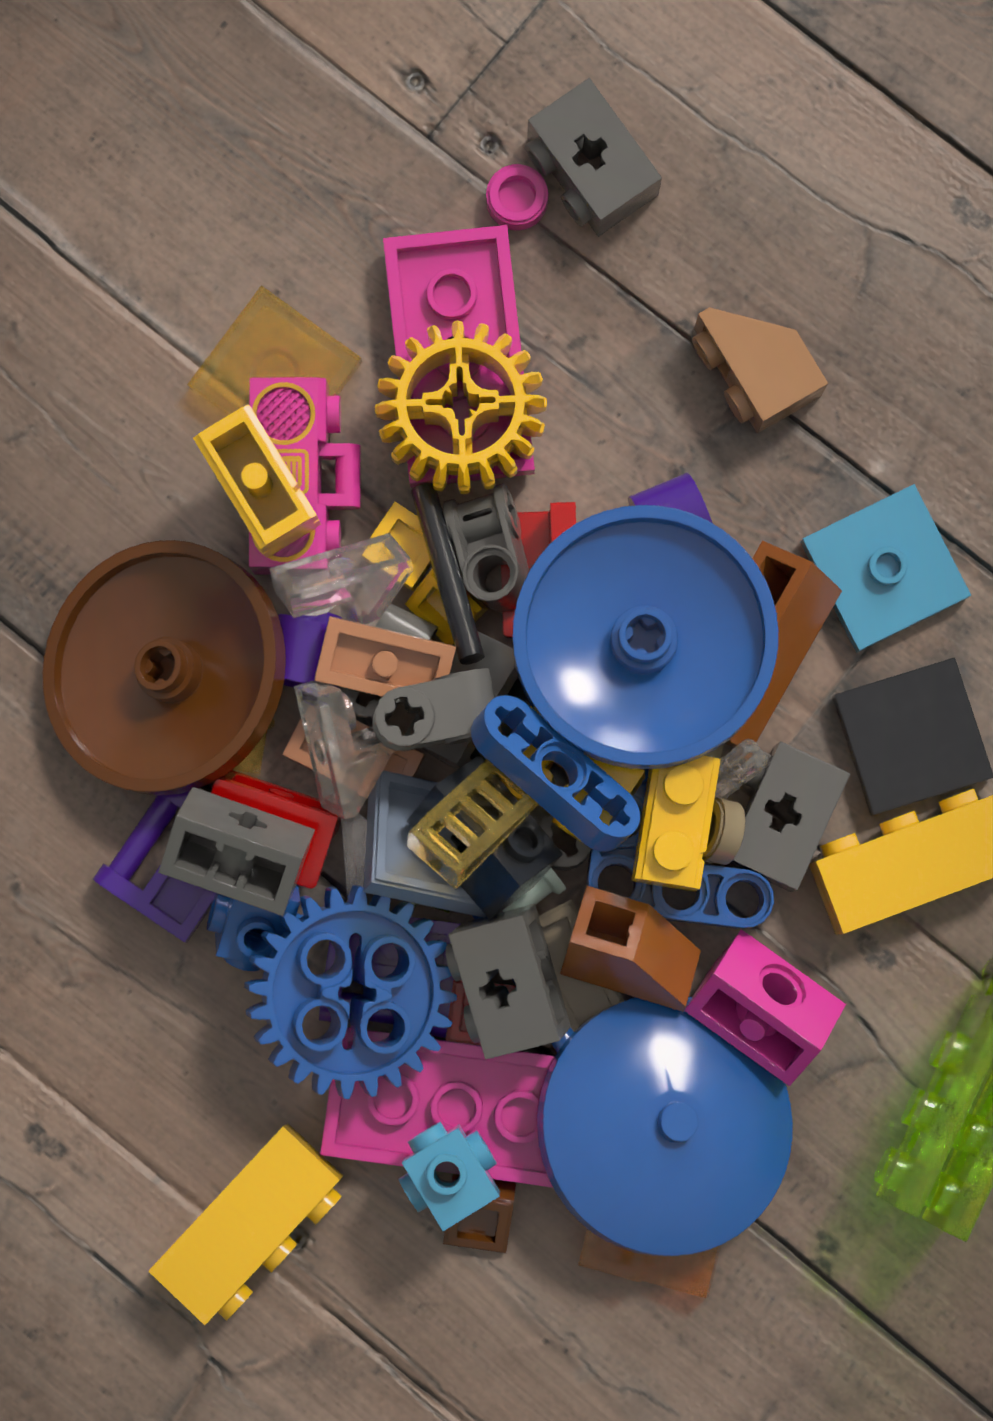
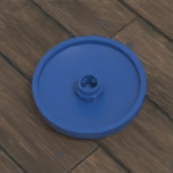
M635 505L606 510L576 523L559 535L542 552L530 569L516 603L513 620V651L517 674L531 706L562 738L581 750L586 756L600 762L630 769H659L685 764L701 758L726 743L746 724L760 704L771 681L778 652L779 631L777 613L768 584L757 564L734 538L708 520L692 513L664 506Z
M688 997L686 1006L688 1005L692 997ZM633 998L595 1014L576 1029L561 1046L548 1069L541 1089L537 1111V1133L542 1162L548 1178L565 1207L582 1225L601 1239L625 1250L652 1256H679L706 1251L726 1243L747 1229L764 1212L779 1189L787 1169L793 1138V1119L787 1087L783 1081L687 1012L675 1010L640 998Z

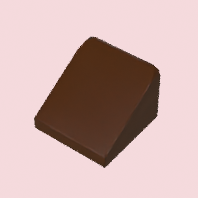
M453 1174L452 1180H455L460 1174ZM493 1179L500 1190V1197L446 1229L443 1244L506 1253L516 1182Z

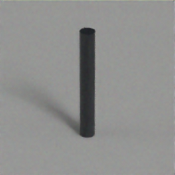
M423 483L411 490L412 498L459 662L462 665L473 664L481 661L485 655L437 490H434L433 483Z

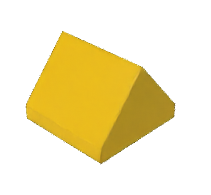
M432 568L405 605L416 616L439 626L436 635L445 644L453 645V637ZM465 586L474 621L476 622L488 608L473 596Z

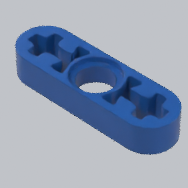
M498 696L492 699L475 718L471 726V737L477 750L585 845L597 851H612L618 848L637 829L640 822V810L633 796L581 750L555 732L524 701L513 696ZM503 722L513 730L508 737L502 735L497 729ZM532 744L537 750L528 759L523 752ZM550 760L561 765L568 774L569 786L560 787L551 783L542 771V761ZM584 789L588 794L579 803L574 797ZM603 809L613 817L610 820L609 826L599 818Z

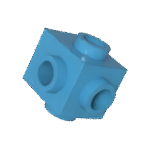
M440 1121L407 1142L413 1153L403 1159L402 1164L407 1174L398 1178L417 1212L419 1213L428 1207L442 1231H445L500 1197V1190L487 1171L497 1165V1162L477 1130L466 1136L460 1124L446 1131ZM445 1161L452 1162L459 1168L460 1175L455 1180L445 1181L438 1176L436 1166Z

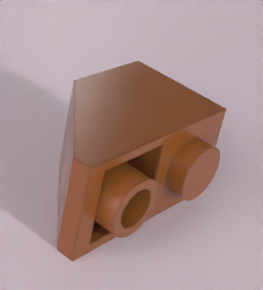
M586 886L560 974L684 1012L701 950L651 905Z

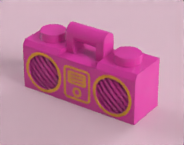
M250 378L249 405L293 475L300 490L312 506L321 525L267 558L249 531V568L254 575L329 574V558L341 557L340 520H329V510H354L361 508V445L330 443V433H341V397L330 396V389L326 378ZM322 460H335V494H322Z

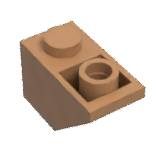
M710 307L698 314L694 327L697 335L692 337V343L701 361L709 370L715 367L719 369L729 386L728 389L724 390L725 399L740 423L749 420L758 434L822 396L828 382L795 329Z

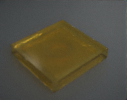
M261 285L187 385L190 390L228 416L249 404L250 378H326L329 386V396H338L362 364V358Z

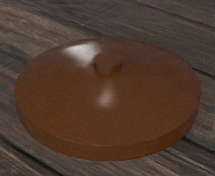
M159 540L129 547L114 554L92 569L68 595L55 618L46 644L42 672L43 693L50 722L58 739L70 756L83 769L110 785L147 795L181 794L191 791L192 787L201 788L223 777L238 766L251 753L268 729L277 710L285 679L286 653L283 630L273 603L263 587L241 565L221 553L199 544L178 540Z

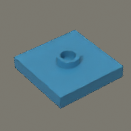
M915 484L804 537L800 541L809 561L813 562L842 590L833 608L856 653L971 596Z

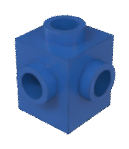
M297 885L285 912L299 919L304 915L297 913L300 905L299 885ZM218 893L215 894L208 916L207 930L215 932L216 956L224 958L228 964L245 971H259L260 968L249 961L250 955H270L272 948L261 937V933L267 931L281 936L286 929L281 923L279 915Z

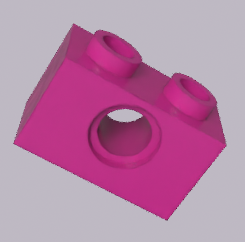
M741 929L710 967L684 1011L785 1084L791 1086L822 1050L846 1004Z

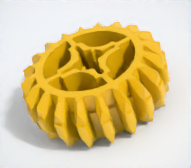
M457 320L452 323V339L442 340L440 330L435 325L427 328L429 347L424 349L419 341L413 337L405 341V348L408 355L412 358L411 362L399 356L393 355L390 357L388 367L400 380L381 378L377 386L380 393L395 400L382 401L376 404L375 414L377 418L383 420H396L379 430L380 438L383 443L403 440L395 447L391 457L397 465L405 463L413 456L416 457L410 470V477L413 480H421L428 470L432 468L436 470L433 477L434 490L443 491L447 485L448 475L458 476L459 492L461 494H468L471 487L469 475L480 474L482 485L485 489L489 490L495 487V478L491 469L497 465L509 478L517 474L515 461L509 455L511 452L524 459L532 458L534 447L522 435L530 437H541L543 435L544 423L528 415L546 411L547 399L540 395L528 394L537 390L542 385L543 378L541 373L529 372L520 375L530 363V354L523 350L510 358L506 357L512 345L511 336L504 333L491 346L487 344L489 336L488 325L479 324L476 328L474 339L464 338L463 322ZM469 362L482 365L497 374L506 384L511 395L499 396L498 390H486L477 386L471 379ZM450 363L449 379L444 387L438 391L423 393L422 399H411L414 389L426 374L441 365ZM459 380L463 381L464 396H467L468 405L479 407L476 412L469 409V418L465 419V434L463 436L459 435L458 419H455L453 409L444 408L446 403L453 406V397L458 396L457 382ZM499 416H513L509 427L498 441L482 451L472 453L473 435L480 426L490 422H498ZM424 419L425 425H439L446 429L452 437L453 454L439 451L428 445L416 433L410 420Z

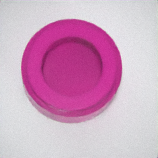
M513 164L501 168L491 177L487 186L486 204L488 212L497 224L507 225L509 230L519 231L531 228L542 219L547 209L548 188L545 180L535 169L526 165Z

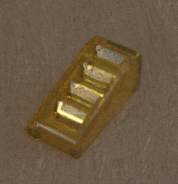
M486 760L408 832L406 846L456 890L539 804L489 760ZM496 774L522 796L515 805L488 783ZM479 792L504 815L497 821L494 820L471 798ZM461 809L485 830L480 837L475 835L455 817ZM446 827L468 848L460 853L438 833Z

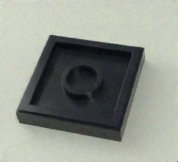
M955 657L832 696L871 816L993 778L992 768Z

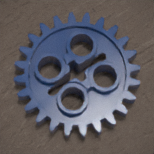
M352 885L346 903L343 902L339 891L334 887H327L325 889V906L319 907L309 896L304 895L300 897L304 916L298 919L294 915L285 912L283 916L279 915L280 921L286 929L281 936L267 931L261 933V937L272 948L269 956L250 955L249 961L264 970L263 978L244 982L245 989L261 995L262 1002L252 1005L245 1010L246 1015L251 1019H266L267 1022L253 1036L255 1041L259 1044H269L276 1041L278 1043L268 1060L278 1067L293 1059L288 1078L297 1084L313 1072L312 1090L320 1095L325 1093L334 1079L338 1095L344 1099H350L355 1081H359L364 1092L371 1097L377 1095L378 1077L383 1076L390 1084L397 1088L402 1086L398 1067L403 1064L421 1072L424 1068L416 1054L422 1046L437 1052L441 1048L438 1042L429 1034L432 1027L444 1028L451 1027L452 1021L438 1013L439 1004L457 1000L456 994L440 988V981L452 976L448 965L436 964L435 958L446 949V942L441 940L425 942L424 940L434 923L429 919L421 918L409 924L414 905L407 901L400 902L389 912L390 898L374 895L368 905L366 893L363 892L364 887L359 885ZM357 933L360 937V943L355 953L353 969H351L352 957L349 939L352 934ZM321 940H329L335 948L334 964L322 974H312L307 965L308 951L315 943ZM392 943L398 952L397 967L391 974L378 978L372 970L371 960L373 954L383 944ZM353 978V981L363 985L364 990L362 996H353L349 1005V1002L338 997V991L340 987L350 986ZM316 1006H326L331 1016L329 1029L319 1038L307 1039L302 1028L304 1016ZM388 1008L394 1018L393 1030L382 1041L372 1042L367 1034L368 1020L373 1013L380 1009ZM351 1013L350 1025L353 1034V1044L351 1048L344 1049L342 1039L345 1037L349 1014Z

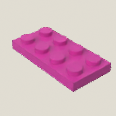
M507 225L383 238L396 356L408 362L412 361L405 348V341L410 337L418 340L424 349L429 347L427 328L433 325L437 326L440 330L442 340L452 339V323L457 320L463 322L464 338L474 339L476 328L482 323L489 327L487 344L493 346L497 339L506 333L512 337V345L506 357L510 358L521 351ZM469 362L470 376L477 386L486 390H498L499 396L511 395L508 387L497 374L482 365ZM450 363L441 365L426 374L417 384L411 399H422L423 393L438 391L444 387L449 379ZM459 380L457 382L458 396L453 397V406L446 403L444 408L453 409L455 419H458L459 435L463 436L465 434V419L469 418V409L476 412L479 407L468 405L467 396H464L463 381ZM499 416L498 422H490L480 426L473 435L472 453L482 451L498 441L506 432L513 416ZM424 419L410 420L416 433L428 445L439 451L453 454L452 437L446 429L439 425H425ZM522 435L532 445L531 437ZM513 452L509 454L517 466V474L515 476L535 474L533 456L531 459H524ZM413 456L407 461L410 488L423 483H433L436 470L430 468L421 480L415 481L410 477V470L416 457ZM497 465L491 468L495 479L508 477ZM480 474L469 475L470 481L481 480ZM448 475L447 484L458 483V476Z
M347 1027L345 1037L342 1039L344 1049L351 1048L353 1044L351 1027ZM367 1030V1034L372 1042L382 1041L390 1034L388 1032ZM435 1039L441 1046L438 1052L422 1046L416 1052L424 1068L421 1072L405 1064L398 1067L402 1086L398 1088L390 1084L383 1076L378 1077L377 1095L371 1097L364 1092L359 1081H355L350 1099H344L338 1095L334 1079L330 1084L320 1155L404 1167L402 1164L403 1159L413 1153L407 1142L441 1121L446 1131L460 1124L466 1136L476 1130L479 1132L497 1162V1165L487 1170L492 1179L553 1187L543 1165L539 1149L537 1111L543 1082L555 1058L554 1055L518 1051L485 1060L480 1045ZM445 1161L436 1166V1171L460 1174L459 1168L452 1162Z

